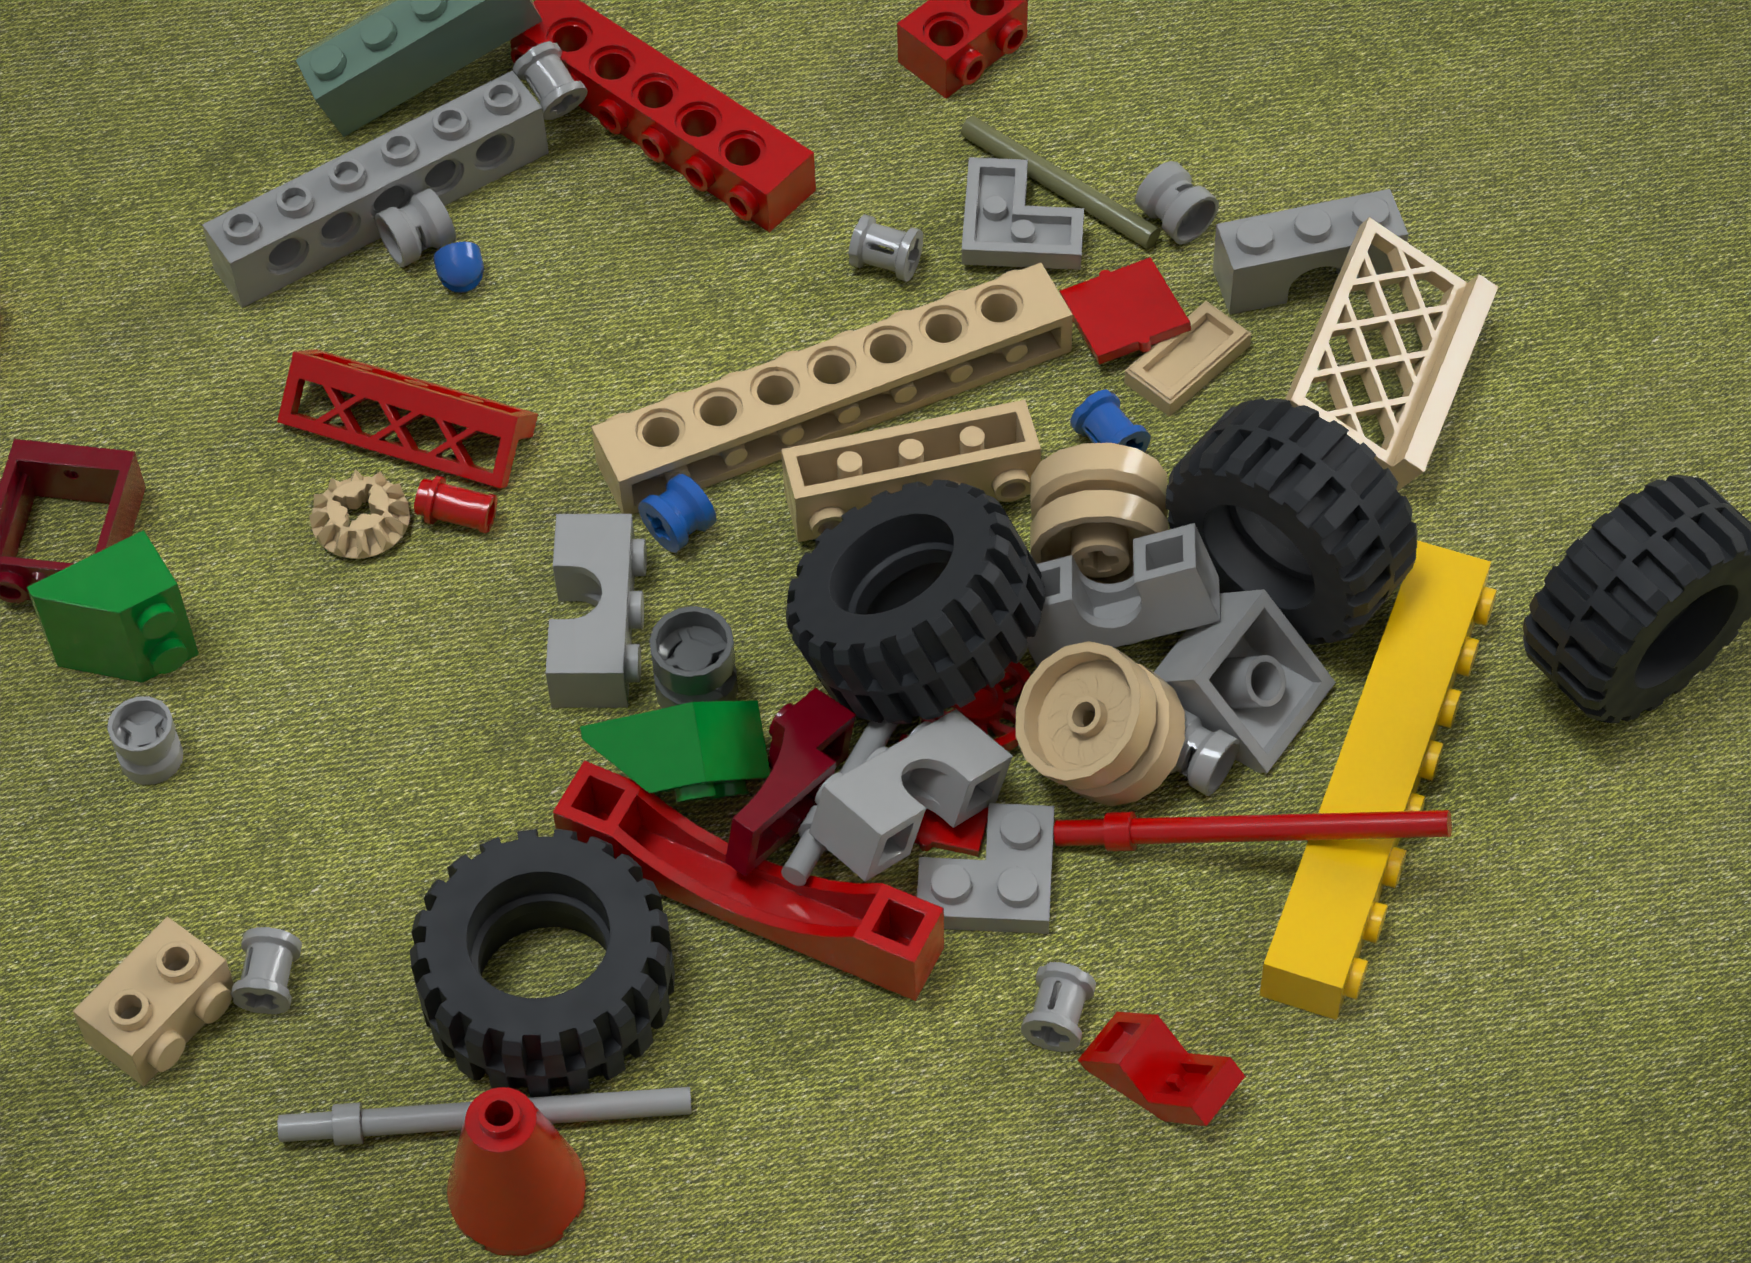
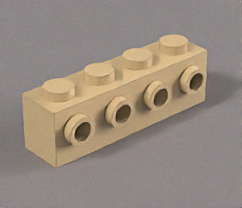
M1026 400L781 449L784 493L798 542L816 539L826 528L834 529L842 522L841 516L853 507L859 510L872 502L871 497L886 490L891 494L901 491L904 484L917 481L930 486L934 480H950L959 485L964 483L984 490L986 495L994 497L997 501H1016L1031 494V475L1041 462V447Z

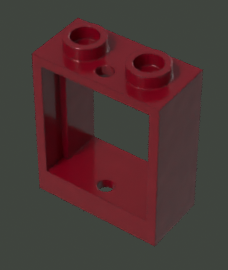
M14 439L0 481L1 600L11 603H21L25 600L31 601L27 590L28 586L74 564L16 557L35 496L109 504L94 554L132 536L146 489L135 451Z

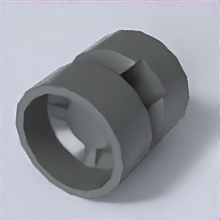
M697 606L678 608L664 615L653 627L649 640L657 702L660 707L667 708L690 702L735 701L738 693L734 641L732 629L724 617L711 609Z

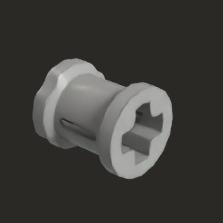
M551 41L531 48L513 66V72L519 79L526 80L539 100L545 120H553L569 113L585 99L588 92L581 81H574L560 59L562 56L561 48L557 43H552Z
M864 214L859 219L851 237L848 253L849 265L862 268L865 264L889 270L896 273L897 279L908 282L914 275L921 257L923 231L912 227L905 232L876 224V218ZM878 245H881V246H884V247H888V248H892L894 251L881 248V247H879Z
M270 927L248 929L243 933L241 948L246 953L241 980L235 982L232 987L231 996L233 997V1002L240 1008L253 1013H284L290 1009L292 999L287 988L292 962L300 958L302 943L298 937L281 929Z
M1049 962L1045 966L1038 968L1035 983L1038 985L1039 991L1032 1013H1028L1023 1018L1021 1033L1028 1041L1041 1048L1057 1052L1073 1051L1080 1045L1082 1031L1078 1027L1085 1001L1094 996L1096 981L1089 973L1082 971L1074 965L1062 962Z

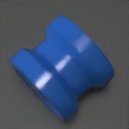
M677 474L666 484V491L661 495H649L638 505L641 519L650 534L661 546L673 553H677L687 545L689 535L693 532L706 531L717 521L713 505L705 492L696 482L684 474Z

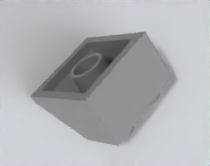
M1265 589L1220 593V621L1194 629H1187L1154 673L1175 689L1183 709L1201 718L1204 728L1211 732L1223 730L1240 740V747L1235 760L1258 773H1268L1336 682Z

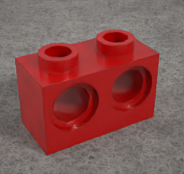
M928 0L897 23L898 63L947 99L964 85H970L977 81L984 70L1003 55L1015 52L1027 38L1028 0Z

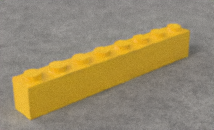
M1417 540L1414 566L1400 586L1318 813L1423 810L1426 797L1416 794L1420 780L1424 778L1433 781L1444 747V743L1434 741L1439 726L1451 729L1462 695V691L1453 689L1457 674L1469 677L1480 640L1471 638L1474 625L1476 623L1487 626L1494 606L1497 590L1486 587L1491 561ZM1400 838L1308 840L1263 964L1259 996L1334 1020L1338 1019L1345 996L1357 1000L1369 962L1359 958L1364 941L1377 943L1387 913L1388 905L1378 902L1384 885L1396 888L1405 862L1407 850L1397 847Z

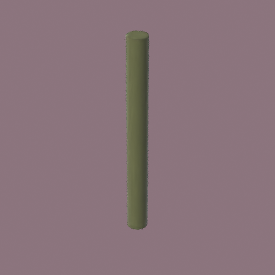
M970 116L963 124L961 136L999 159L1028 160V177L1079 208H1084V211L1147 249L1152 248L1157 242L1161 232L1160 228L977 117Z

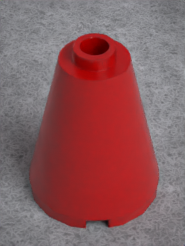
M506 1087L487 1090L477 1096L467 1109L449 1174L447 1199L457 1228L466 1237L468 1235L473 1240L484 1245L485 1250L497 1255L526 1256L553 1246L563 1237V1231L571 1224L576 1215L578 1219L584 1207L586 1179L582 1163L571 1145L525 1094Z

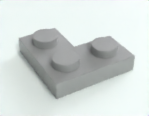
M969 157L962 237V264L1030 267L1042 263L1044 268L1081 270L1084 208L1025 206L1028 160Z
M989 803L986 860L919 858L917 897L944 908V929L1049 934L1054 806Z

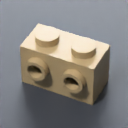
M167 916L73 1010L85 1042L144 1087L158 1072L170 1069L179 1060L186 1043L205 1024L215 1022L225 1013L232 1000L231 992L234 982L225 958Z

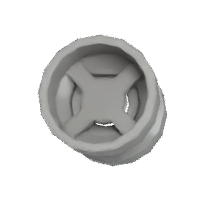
M1169 161L1159 165L1146 176L1138 188L1135 203L1149 218L1163 221V230L1176 243L1185 244L1199 237L1210 226L1218 212L1219 202L1205 187L1193 186L1191 175L1178 162Z
M430 188L413 195L410 204L400 209L389 207L375 214L379 235L389 254L400 267H405L419 260L421 252L429 247L440 249L456 240L452 220L440 198Z
M148 696L134 697L126 700L114 709L109 717L107 730L123 774L131 781L142 785L157 784L173 776L182 764L183 749L175 731L176 727L169 708L161 700Z
M1184 709L1185 740L1177 764L1169 774L1176 772L1183 774L1187 777L1189 786L1210 796L1218 789L1229 773L1238 754L1240 740L1223 730L1209 731L1203 727L1201 718Z

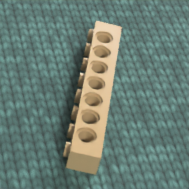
M1042 263L1022 270H1011L992 281L967 290L953 291L940 300L912 310L898 311L885 320L855 331L841 332L830 340L800 351L786 352L775 360L751 369L731 372L718 381L688 392H677L669 395L663 401L633 412L616 414L605 422L591 427L596 463L621 513L635 514L639 512L638 505L643 499L649 495H661L666 491L668 481L677 474H684L690 477L703 489L781 460V449L843 437L1071 352L1073 314Z

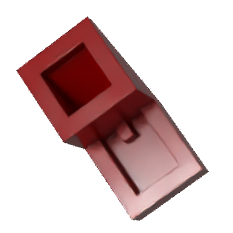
M1117 1011L1078 1059L1086 1071L1162 1121L1207 1126L1245 1078L1244 1073L1231 1057L1188 1053L1159 1015Z

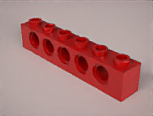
M535 0L533 3L543 21L510 40L511 58L514 64L528 50L548 41L557 43L562 50L560 59L574 81H581L588 90L587 96L578 106L598 118L600 123L611 133H620L640 146L643 152L653 161L658 163L664 162L682 174L695 189L703 192L708 191L726 203L731 211L742 220H751L770 233L816 191L813 151L580 0Z

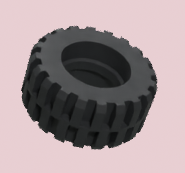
M1263 398L1241 402L1238 406L1231 407L1175 465L1170 473L1169 484L1166 489V509L1169 510L1168 523L1170 529L1195 523L1219 576V593L1265 589L1306 644H1329L1348 639L1366 624L1402 583L1414 566L1418 535L1416 523L1411 522L1412 508L1407 496H1400L1397 491L1398 481L1389 468L1383 469L1374 459L1376 453L1364 442L1360 445L1347 434L1349 430L1337 421L1328 422L1319 417V411L1306 405L1292 407L1290 400L1277 398L1265 400Z
M1672 475L1668 476L1666 481L1657 479L1646 484L1644 490L1640 493L1632 492L1619 501L1618 507L1609 514L1604 513L1591 524L1592 528L1581 539L1577 538L1565 551L1567 555L1558 566L1552 567L1544 579V587L1540 592L1535 593L1529 605L1531 614L1524 618L1522 627L1527 657L1591 719L1606 723H1619L1620 720L1630 721L1638 718L1642 711H1652L1660 706L1672 693L1677 694L1689 684V680L1699 671L1703 672L1715 660L1714 657L1724 646H1728L1738 635V629L1743 622L1751 617V522L1701 478Z
M934 480L930 486L919 481L904 484L901 491L891 494L886 490L871 497L872 502L859 510L853 507L841 516L842 522L834 529L826 528L815 540L816 548L812 553H805L797 565L796 575L798 578L791 579L787 595L786 622L787 628L792 634V640L832 699L855 713L858 718L882 723L885 718L886 722L892 724H911L913 717L920 716L925 720H930L943 716L944 709L955 704L961 708L976 699L974 694L987 685L993 688L1005 677L1004 669L1011 662L1017 664L1027 651V637H1035L1042 615L1041 611L1045 601V586L1041 581L1042 574L1005 510L994 497L986 495L985 491L964 483L959 485L950 480Z
M537 829L517 831V840L501 843L500 838L496 837L480 844L481 854L472 859L464 854L447 867L450 878L447 882L440 879L434 881L424 896L426 910L422 909L418 912L413 923L411 933L414 946L410 949L411 968L426 1025L431 1028L434 1042L443 1055L449 1058H456L459 1071L474 1081L481 1080L487 1074L491 1089L500 1087L516 1089V1086L528 1087L530 1097L552 1096L551 1088L569 1086L570 1093L574 1094L590 1089L589 1079L602 1074L606 1080H611L625 1071L624 1057L629 1053L635 1058L641 1057L653 1043L651 1028L659 1029L664 1026L670 1011L669 995L674 992L675 970L667 914L663 912L662 898L654 882L643 879L642 867L629 855L621 854L615 859L612 844L597 837H590L587 843L578 841L577 832L570 830L554 829L553 837H538ZM559 927L575 930L591 937L606 950L600 965L585 981L573 989L550 997L525 998L510 995L493 987L481 977L488 961L502 945L522 933L539 928Z

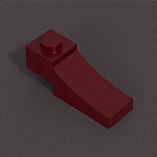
M816 687L795 705L788 703L777 712L769 727V735L772 736L768 763L772 771L757 794L732 818L725 863L746 877L798 832L811 807L817 805L815 797L818 790L834 774L835 769L848 757L856 717L855 713Z

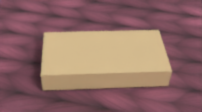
M1207 301L1188 316L1191 323V331L1156 343L1125 370L1124 384L1169 417L1250 347L1251 333Z

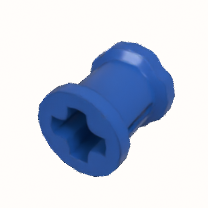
M1107 389L1097 391L1087 397L1075 409L1070 419V426L1074 431L1084 437L1087 436L1093 443H1115L1137 448L1143 452L1147 450L1150 444L1151 435L1142 425H1133L1120 410L1119 398Z

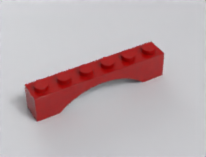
M585 760L553 811L556 829L576 831L578 841L587 843L590 837H597L612 844L615 859L621 854L629 855L642 867L643 879L653 881L659 894L914 1001L918 998L944 949V908L884 883L859 884L828 880L810 875L804 885H793L782 876V866L766 860L745 877L725 863L728 848L726 841L699 827L667 805L654 793H648L635 781Z

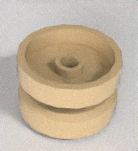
M1083 443L1058 450L1042 460L1031 475V517L1033 520L1030 523V552L1036 564L1072 555L1081 573L1092 581L1103 584H1115L1131 578L1134 575L1133 539L1168 530V520L1166 518L1168 516V510L1166 509V489L1168 485L1166 471L1157 459L1143 451L1115 443Z
M1087 641L1064 646L1044 659L1026 681L1016 707V738L1025 760L1043 776L1058 784L1067 786L1071 791L1089 801L1116 806L1136 802L1151 793L1162 784L1176 766L1185 740V711L1175 689L1159 675L1145 666L1135 663L1127 655L1112 646Z

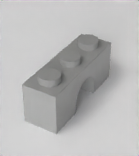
M1386 189L1216 224L1213 272L1229 315L1287 303L1291 284L1300 275L1309 270L1331 266L1336 268L1339 275L1359 226L1369 217L1407 242L1408 232L1391 190ZM1370 244L1367 252L1376 275L1394 272L1387 254Z
M556 514L553 571L558 601H582L596 607L590 613L579 618L549 619L545 674L551 708H628L629 683H640L641 647L640 644H631L632 629H643L644 595L643 591H634L635 576H646L647 547L646 539H635L632 514Z
M1195 523L1133 539L1134 575L1120 583L1103 584L1088 579L1081 573L1072 555L1037 564L1042 574L1041 581L1045 586V601L1035 637H1027L1026 640L1028 642L1027 648L1038 667L1044 659L1064 646L1091 641L1115 648L1220 621L1219 576Z
M955 709L933 723L929 721L921 723L907 738L892 747L887 748L883 746L878 748L864 763L845 774L838 772L830 776L816 794L815 803L817 808L809 834L866 882L910 855L926 809L939 815L954 828L987 808L989 803H995L1013 756Z

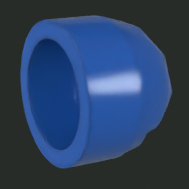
M471 242L451 243L440 248L434 254L433 259L437 276L443 286L452 292L466 293L475 289L482 280L484 263L480 247L477 244Z

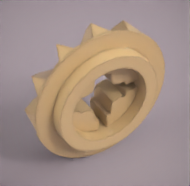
M355 469L351 478L341 482L331 478L328 489L323 494H314V508L309 518L313 534L323 548L344 558L361 559L379 555L399 542L410 522V508L400 483L392 484L388 482L381 471L373 477H364ZM368 500L371 515L360 514L350 524L347 508L357 510L362 503H366Z

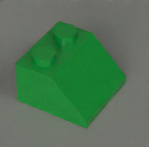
M144 530L27 587L52 658L58 667L143 683L159 674L173 672L180 668L187 660L199 655L178 584Z
M758 700L690 702L580 726L583 741L648 793L675 791L677 803L707 798L710 800H720L749 794L747 782L765 779L770 775Z

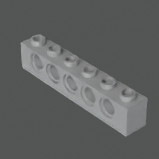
M512 70L202 224L213 269L240 307L243 308L380 239L381 237L376 227L375 214L389 207L400 209L410 204L413 195L427 188L433 190L445 206L548 154L542 106Z

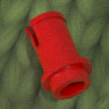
M436 476L433 480L424 478L416 493L414 513L424 516V521L428 524L434 525L437 520L487 533L490 531L495 519L498 498L495 494L488 495L446 484L445 477Z

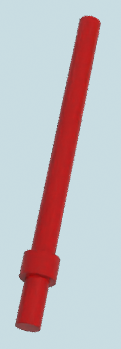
M1450 810L1137 818L1135 812H1107L1104 819L1056 820L1053 833L1056 846L1105 845L1108 852L1135 851L1138 844L1451 837L1452 819Z

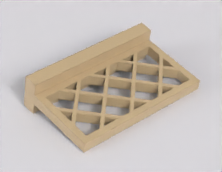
M1369 217L1358 228L1285 400H1290L1292 407L1306 405L1319 411V417L1328 422L1335 420L1349 430L1347 434L1360 445L1364 442L1376 453L1374 459L1383 469L1389 468L1398 481L1397 491L1421 475L1426 469L1498 286L1480 274L1467 283ZM1370 244L1387 254L1394 272L1376 275L1367 252ZM1424 279L1444 292L1439 306L1425 307L1415 280ZM1399 284L1409 311L1392 314L1381 286ZM1365 290L1375 317L1357 320L1348 298L1349 293ZM1414 322L1423 346L1421 351L1407 353L1396 325ZM1380 329L1390 357L1373 360L1362 332ZM1345 335L1356 363L1337 366L1329 340L1331 337ZM1395 368L1404 392L1402 397L1388 400L1377 371ZM1361 375L1371 403L1353 406L1342 378ZM1326 382L1336 410L1326 412L1305 398L1312 383ZM1376 414L1385 437L1381 447L1364 436L1358 417Z

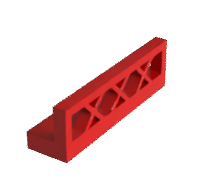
M313 349L293 351L277 422L487 485L505 488L508 486L518 440L533 437L538 413ZM305 380L322 385L335 407L318 419L298 413ZM340 391L351 393L355 396L345 401ZM366 399L378 401L391 424L374 435L362 431L350 410ZM396 407L412 412L401 418ZM423 415L435 418L447 440L430 452L418 448L406 425ZM340 416L345 427L331 423V421ZM452 423L467 427V429L457 434ZM478 432L501 437L494 469L490 470L475 465L462 442ZM396 433L401 443L385 438ZM452 449L458 460L443 456L442 454Z

